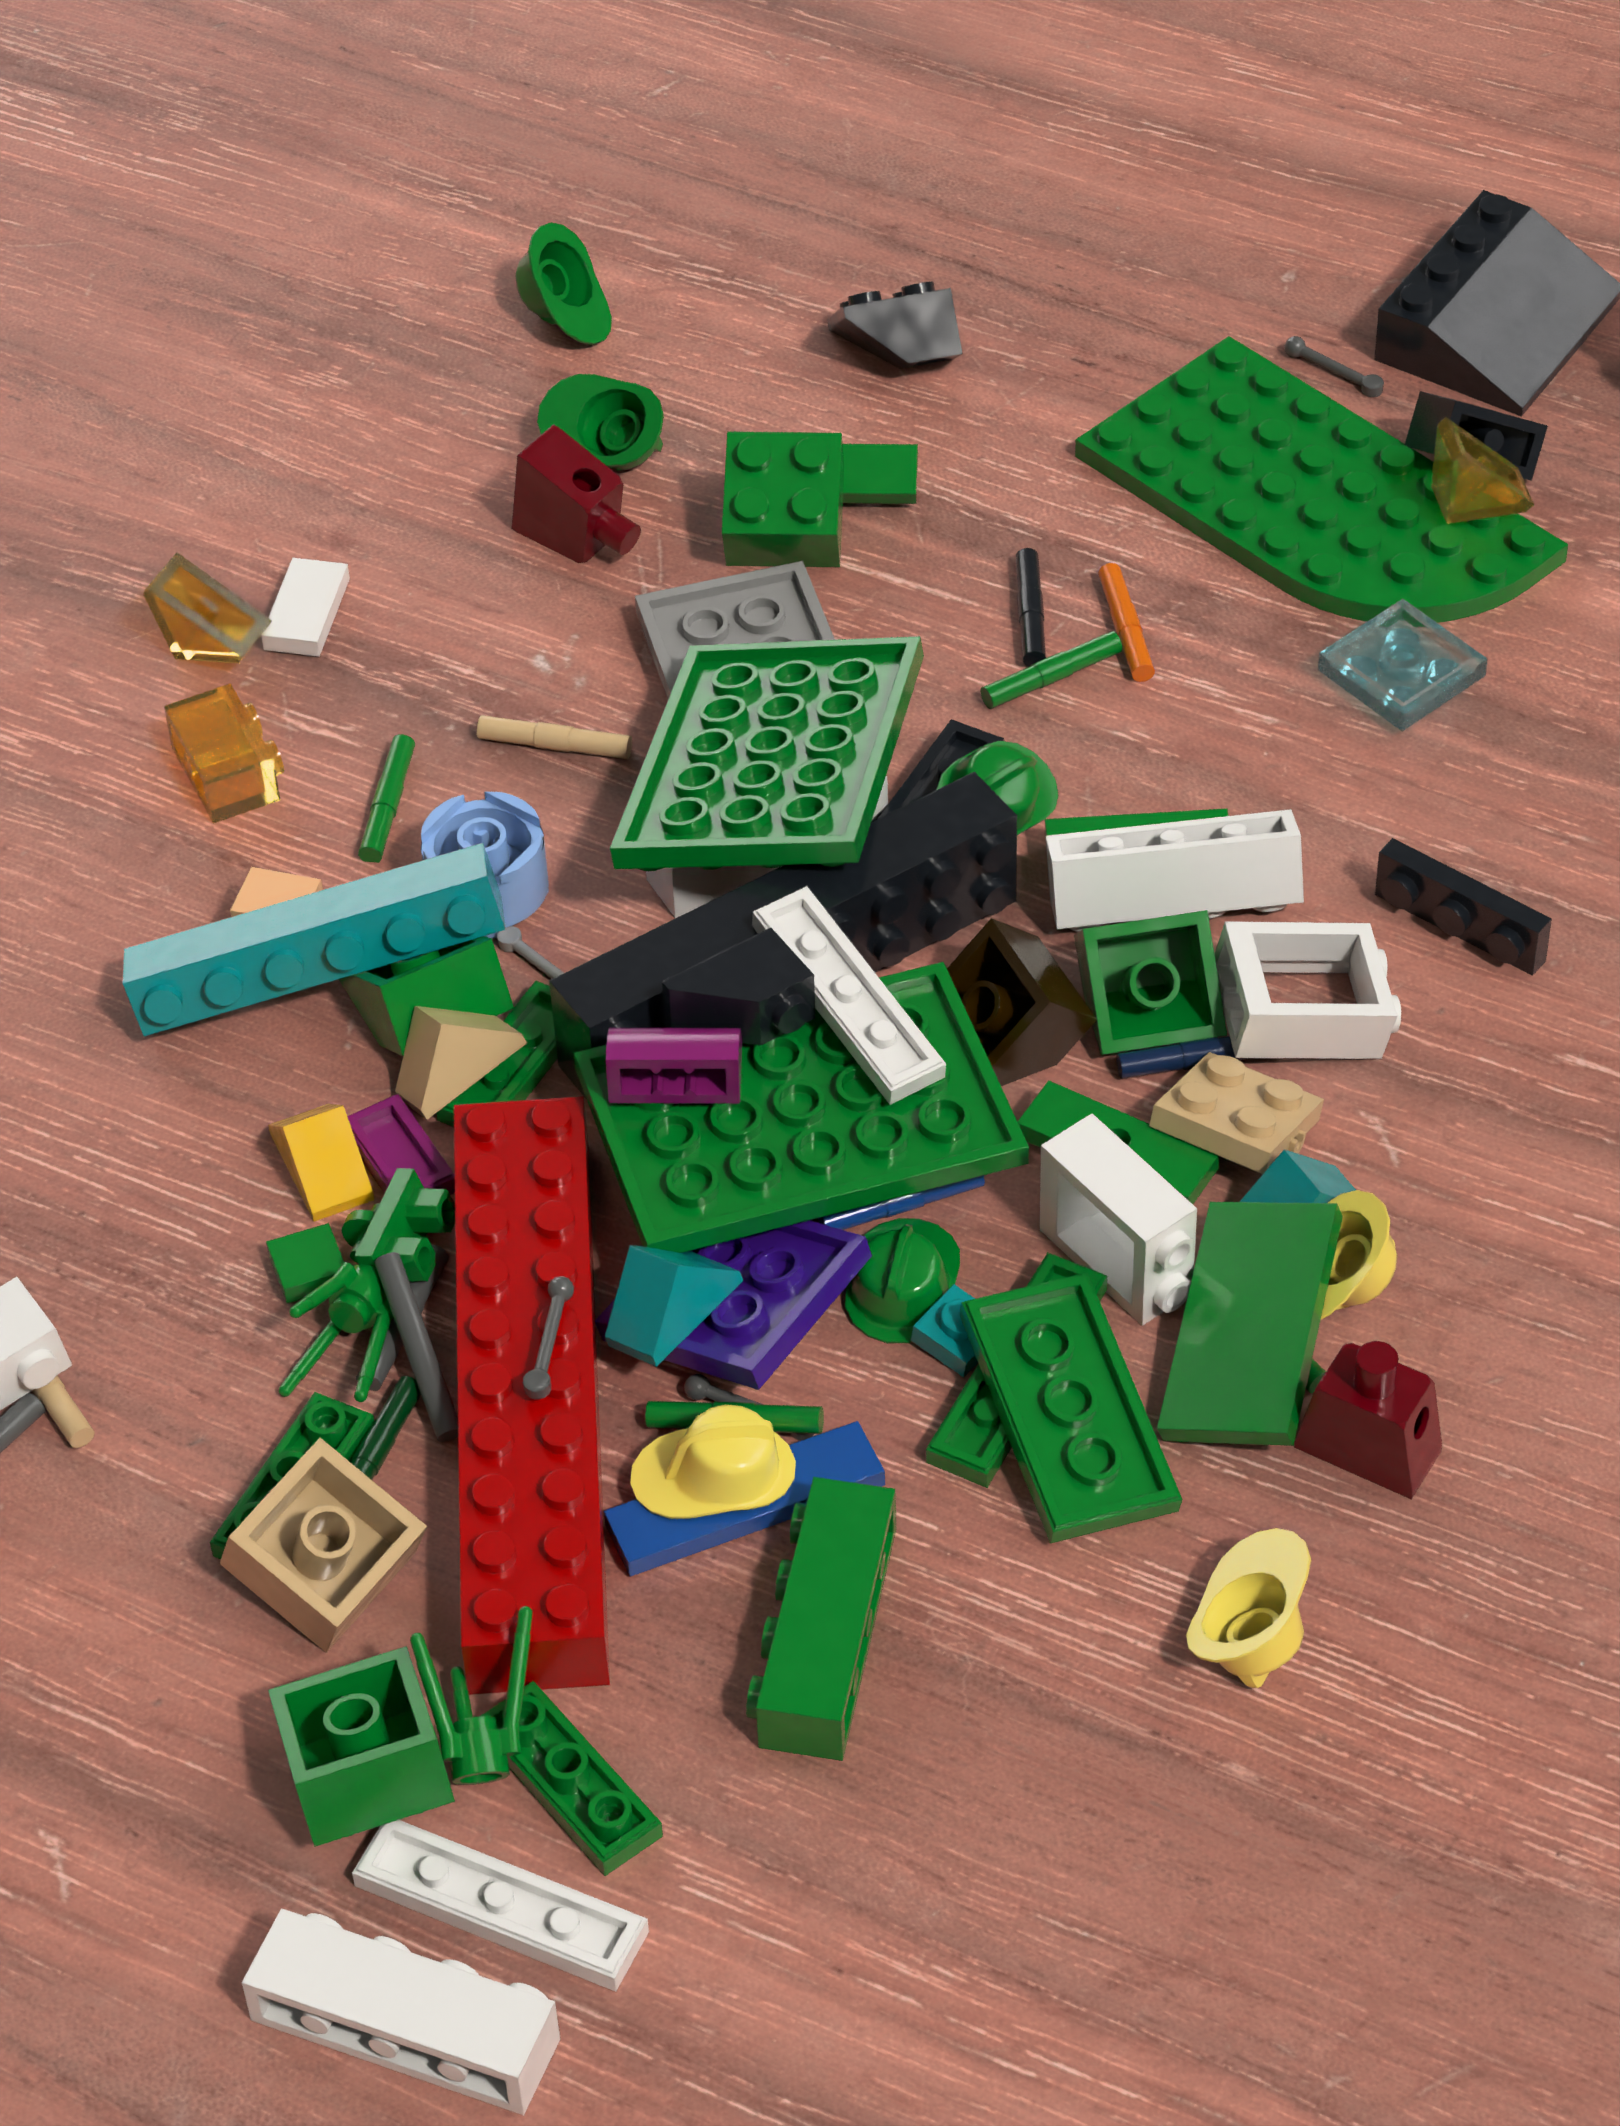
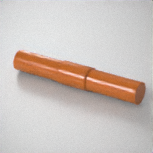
M1116 563L1105 564L1099 569L1098 575L1132 678L1137 682L1148 681L1154 676L1155 669L1135 606L1131 601L1120 566Z

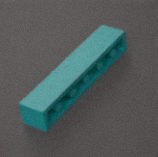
M480 843L125 948L123 986L142 1034L147 1036L506 930L502 896L484 844Z

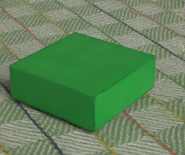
M329 1223L266 1241L268 1255L287 1304L301 1300L304 1296L332 1278L344 1263Z

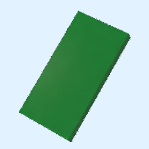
M1210 1202L1157 1425V1430L1163 1441L1294 1446L1343 1218L1337 1203Z
M1088 1272L961 1303L959 1316L1050 1544L1179 1512L1183 1499Z

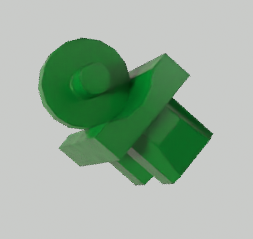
M397 1168L380 1203L374 1204L371 1211L361 1209L354 1210L348 1214L341 1231L343 1238L353 1247L350 1252V1258L358 1264L375 1267L374 1262L378 1257L387 1253L397 1252L400 1254L409 1281L428 1282L436 1265V1252L428 1237H426L427 1233H451L455 1225V1203L446 1189L424 1188L415 1169Z

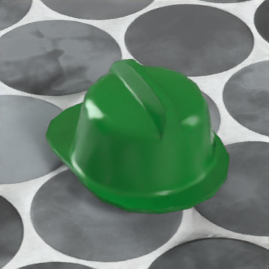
M551 222L539 226L531 236L528 252L519 261L516 269V288L521 300L530 311L550 324H557L568 336L580 343L595 345L603 342L611 332L612 316L585 245L573 231L564 225Z
M576 374L562 379L549 389L539 405L537 423L540 434H543L554 424L612 469L627 470L635 468L651 457L653 452H661L663 442L660 438L664 419L661 401L651 389L639 384L595 374Z
M1006 741L986 744L953 762L941 774L936 788L938 790L975 772L1017 815V835L1044 821L1055 810L1059 796L1056 779L1048 765L1030 749L1018 743Z
M898 1218L878 1224L864 1235L872 1257L846 1286L845 1307L853 1325L866 1336L887 1344L912 1342L913 1326L956 1283L960 1268V1249L950 1233L938 1224L922 1219Z

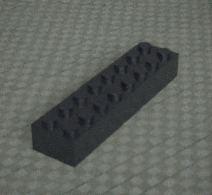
M972 772L872 821L858 863H845L834 867L821 864L783 865L549 980L558 1066L586 1098L575 1070V1052L607 1045L609 1028H667L664 1025L662 981L757 935V931L752 926L753 911L806 886L875 973L885 967H891L900 963L905 957L937 941L948 939L957 931L988 915L1001 912L1008 905L1016 902L1017 815L975 772Z

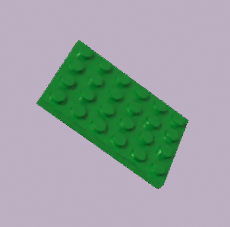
M921 637L690 645L610 846L614 869H639L651 872L663 868L699 867L704 870H714L724 866L759 865L764 868H777L791 864H821L834 867L845 863H858L924 658Z
M944 962L879 977L946 1063L945 1078L891 1105L816 1008L815 1019L805 1023L795 1032L783 1034L763 1045L742 1043L740 1104L609 1103L606 1045L575 1052L576 1073L642 1246L683 1253L1029 1164L1028 1143Z

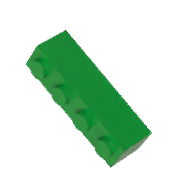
M813 1477L807 1504L796 1502L790 1525V1544H796L793 1560H781L776 1580L775 1598L776 1601H782L779 1617H767L762 1635L761 1658L768 1659L764 1676H752L747 1695L746 1717L757 1719L759 1748L843 1761L897 1530L895 1489Z

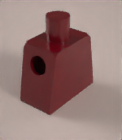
M553 424L517 455L512 529L517 533L577 563H586L605 545L620 555H625L635 546L641 533L639 525L621 514L624 483L620 476Z
M1371 1341L1362 1346L1354 1343L1344 1344L1312 1395L1295 1439L1294 1448L1412 1500L1442 1451L1435 1383L1428 1375L1398 1363L1397 1351L1385 1342Z

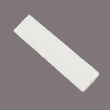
M807 886L753 911L752 926L759 934L772 928L814 974L815 1008L890 1105L945 1078L946 1063Z
M401 1820L380 1826L352 1872L355 1887L615 1992L649 1933L648 1919Z

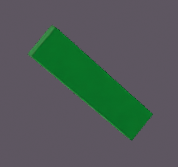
M1047 1252L1027 1286L1088 1272L1099 1301H1101L1107 1291V1275ZM978 1364L927 1446L926 1463L988 1488L1012 1447Z

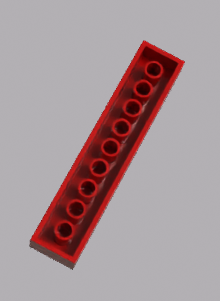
M584 1096L454 1105L461 1649L469 1695L507 1692L518 1612L523 1606H529L533 1612L524 1686L532 1681L541 1690L610 1685L590 1165ZM564 1276L573 1283L574 1294L570 1300L564 1303L547 1371L551 1379V1391L545 1398L532 1399L524 1391L523 1378L526 1373L535 1367L552 1299L548 1294V1284L555 1277Z

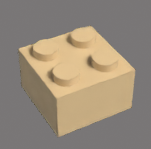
M319 1438L228 1537L220 1565L327 1653L416 1553L427 1526L328 1443Z

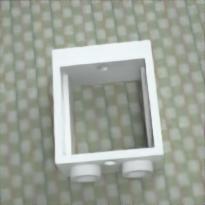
M1225 921L1214 955L1224 1016L1235 1058L1382 1059L1391 1033H1396L1399 1030L1401 1005L1398 996L1391 995L1386 978L1387 957L1383 949L1377 948L1370 923ZM1263 972L1348 973L1357 1004L1271 1003Z
M1094 1114L1088 1115L1042 1144L1040 1231L1074 1263L1107 1275L1106 1293L1140 1325H1145L1163 1312L1170 1313L1182 1306L1187 1300L1194 1272L1197 1208Z

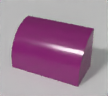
M609 1028L606 1045L609 1103L740 1104L741 1028Z

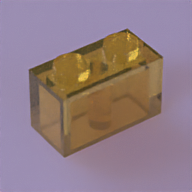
M231 683L164 706L172 750L213 824L280 801L277 775L284 773V766L279 750L272 739L264 742L261 737L263 735L261 722L255 707L251 702L242 704Z

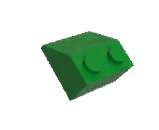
M1207 910L1086 928L1074 935L1085 1003L1097 1018L1092 1027L1101 1055L1227 1036Z
M486 936L339 979L378 1044L401 1056L404 1055L415 1006L495 1016L514 1009L493 941Z

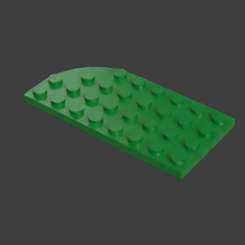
M1230 336L1075 439V457L1287 594L1320 610L1347 618L1382 624L1416 625L1454 621L1474 616L1513 600L1565 563L1567 558L1568 544L1416 450L1405 446L1403 442Z

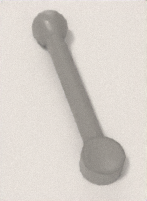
M509 926L505 928L506 930L497 933L498 945L501 950L505 952L516 951L551 979L564 974L559 968L522 941L519 928Z

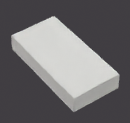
M292 558L261 635L264 650L320 657L350 580L348 564Z

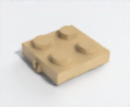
M1209 1052L1154 1104L1149 1126L1263 1174L1284 1149L1299 1154L1304 1144L1306 1133L1320 1119L1324 1099L1303 1091L1298 1084L1292 1081L1274 1079L1245 1067L1236 1058Z

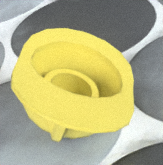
M1355 1190L1340 1194L1328 1202L1338 1204L1343 1218L1321 1319L1330 1316L1335 1310L1365 1304L1376 1298L1388 1286L1396 1270L1397 1253L1395 1242L1389 1235L1390 1218L1386 1205L1373 1193Z
M721 1405L709 1408L698 1415L689 1428L660 1436L643 1448L632 1465L630 1484L637 1501L651 1513L669 1519L697 1518L770 1505L784 1496L793 1483L796 1460L790 1446L773 1431V1425L770 1421L764 1420L757 1412L743 1406Z
M1275 1528L1256 1532L1235 1544L1216 1566L1199 1608L1191 1620L1186 1634L1189 1650L1200 1660L1219 1663L1228 1672L1238 1676L1246 1686L1250 1688L1261 1687L1271 1671L1278 1669L1295 1655L1300 1649L1303 1640L1304 1629L1298 1602L1308 1579L1311 1563L1306 1542L1293 1531Z

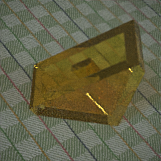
M1447 417L1437 424L1431 487L1447 524L1524 513L1534 506L1517 466Z
M177 552L146 587L143 593L175 659L239 663L272 622L268 617Z

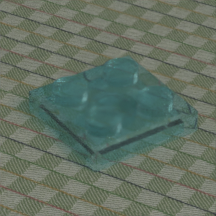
M1402 599L1319 653L1318 671L1399 730L1404 731L1485 677L1488 658Z

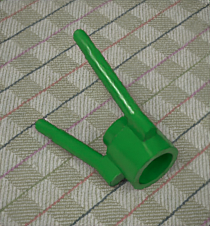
M344 1262L332 1278L304 1296L289 1310L292 1318H299L329 1298L330 1307L328 1312L331 1321L280 1385L278 1391L283 1397H287L293 1392L342 1330L348 1333H358L362 1330L370 1329L374 1325L354 1393V1398L358 1402H364L367 1399L389 1325L394 1317L377 1269L371 1265L357 1264L353 1266L351 1263Z
M529 1606L521 1607L518 1612L503 1729H497L495 1717H473L464 1670L460 1666H455L450 1671L457 1721L452 1723L425 1639L421 1633H414L410 1637V1643L417 1661V1668L440 1736L443 1761H450L452 1782L454 1784H483L507 1778L510 1775L508 1756L522 1753L519 1724L533 1616L532 1609Z

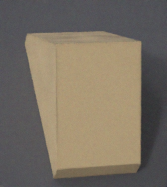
M415 1006L395 1092L407 1106L428 1120L522 1048L527 1042L519 1031L495 1015Z

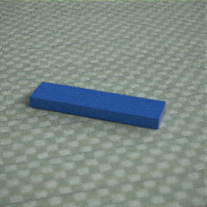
M856 1421L789 1445L796 1460L794 1481L784 1496L768 1506L750 1510L729 1511L697 1518L669 1519L651 1513L635 1499L604 1510L605 1526L631 1577L792 1519L796 1502L807 1504L813 1477L882 1487L885 1486V1470L861 1425Z

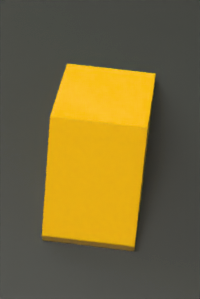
M326 1104L268 1125L270 1135L314 1222L374 1201L373 1190L344 1105Z

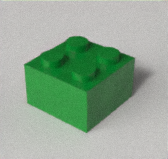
M727 431L722 539L726 566L775 567L803 561L805 567H840L844 489L842 433Z
M407 1646L268 1690L314 1847L455 1802L438 1740Z

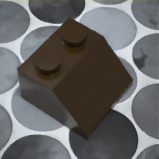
M991 918L947 968L1001 1086L1057 1065L1097 1021V1018L1040 938Z

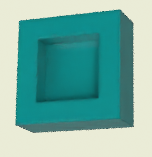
M954 1284L913 1326L911 1341L964 1378L976 1366L978 1361L959 1312L962 1302L975 1298Z

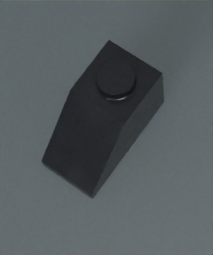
M1420 391L1404 445L1416 450L1532 481L1548 426Z
M772 928L662 981L664 1025L667 1028H741L742 1043L763 1045L783 1034L795 1032L805 1023L815 1019L814 974Z

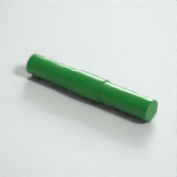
M1110 631L1069 650L1031 664L1030 667L982 687L980 690L982 700L989 709H992L1038 688L1053 684L1073 675V673L1121 653V640L1116 632Z
M398 734L392 738L358 851V856L362 861L379 863L382 859L415 748V741L407 735Z
M648 1401L645 1413L647 1428L686 1429L690 1427L698 1415L709 1408L721 1405L743 1406L757 1412L764 1420L772 1423L774 1432L821 1434L824 1425L822 1406L764 1405L745 1402Z

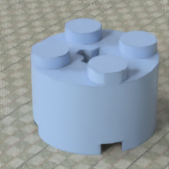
M484 792L485 799L465 802L464 795L451 798L436 807L422 825V860L483 843L502 896L505 928L525 920L541 906L549 892L544 834L536 811L524 800L503 792ZM498 932L486 935V937L497 938Z

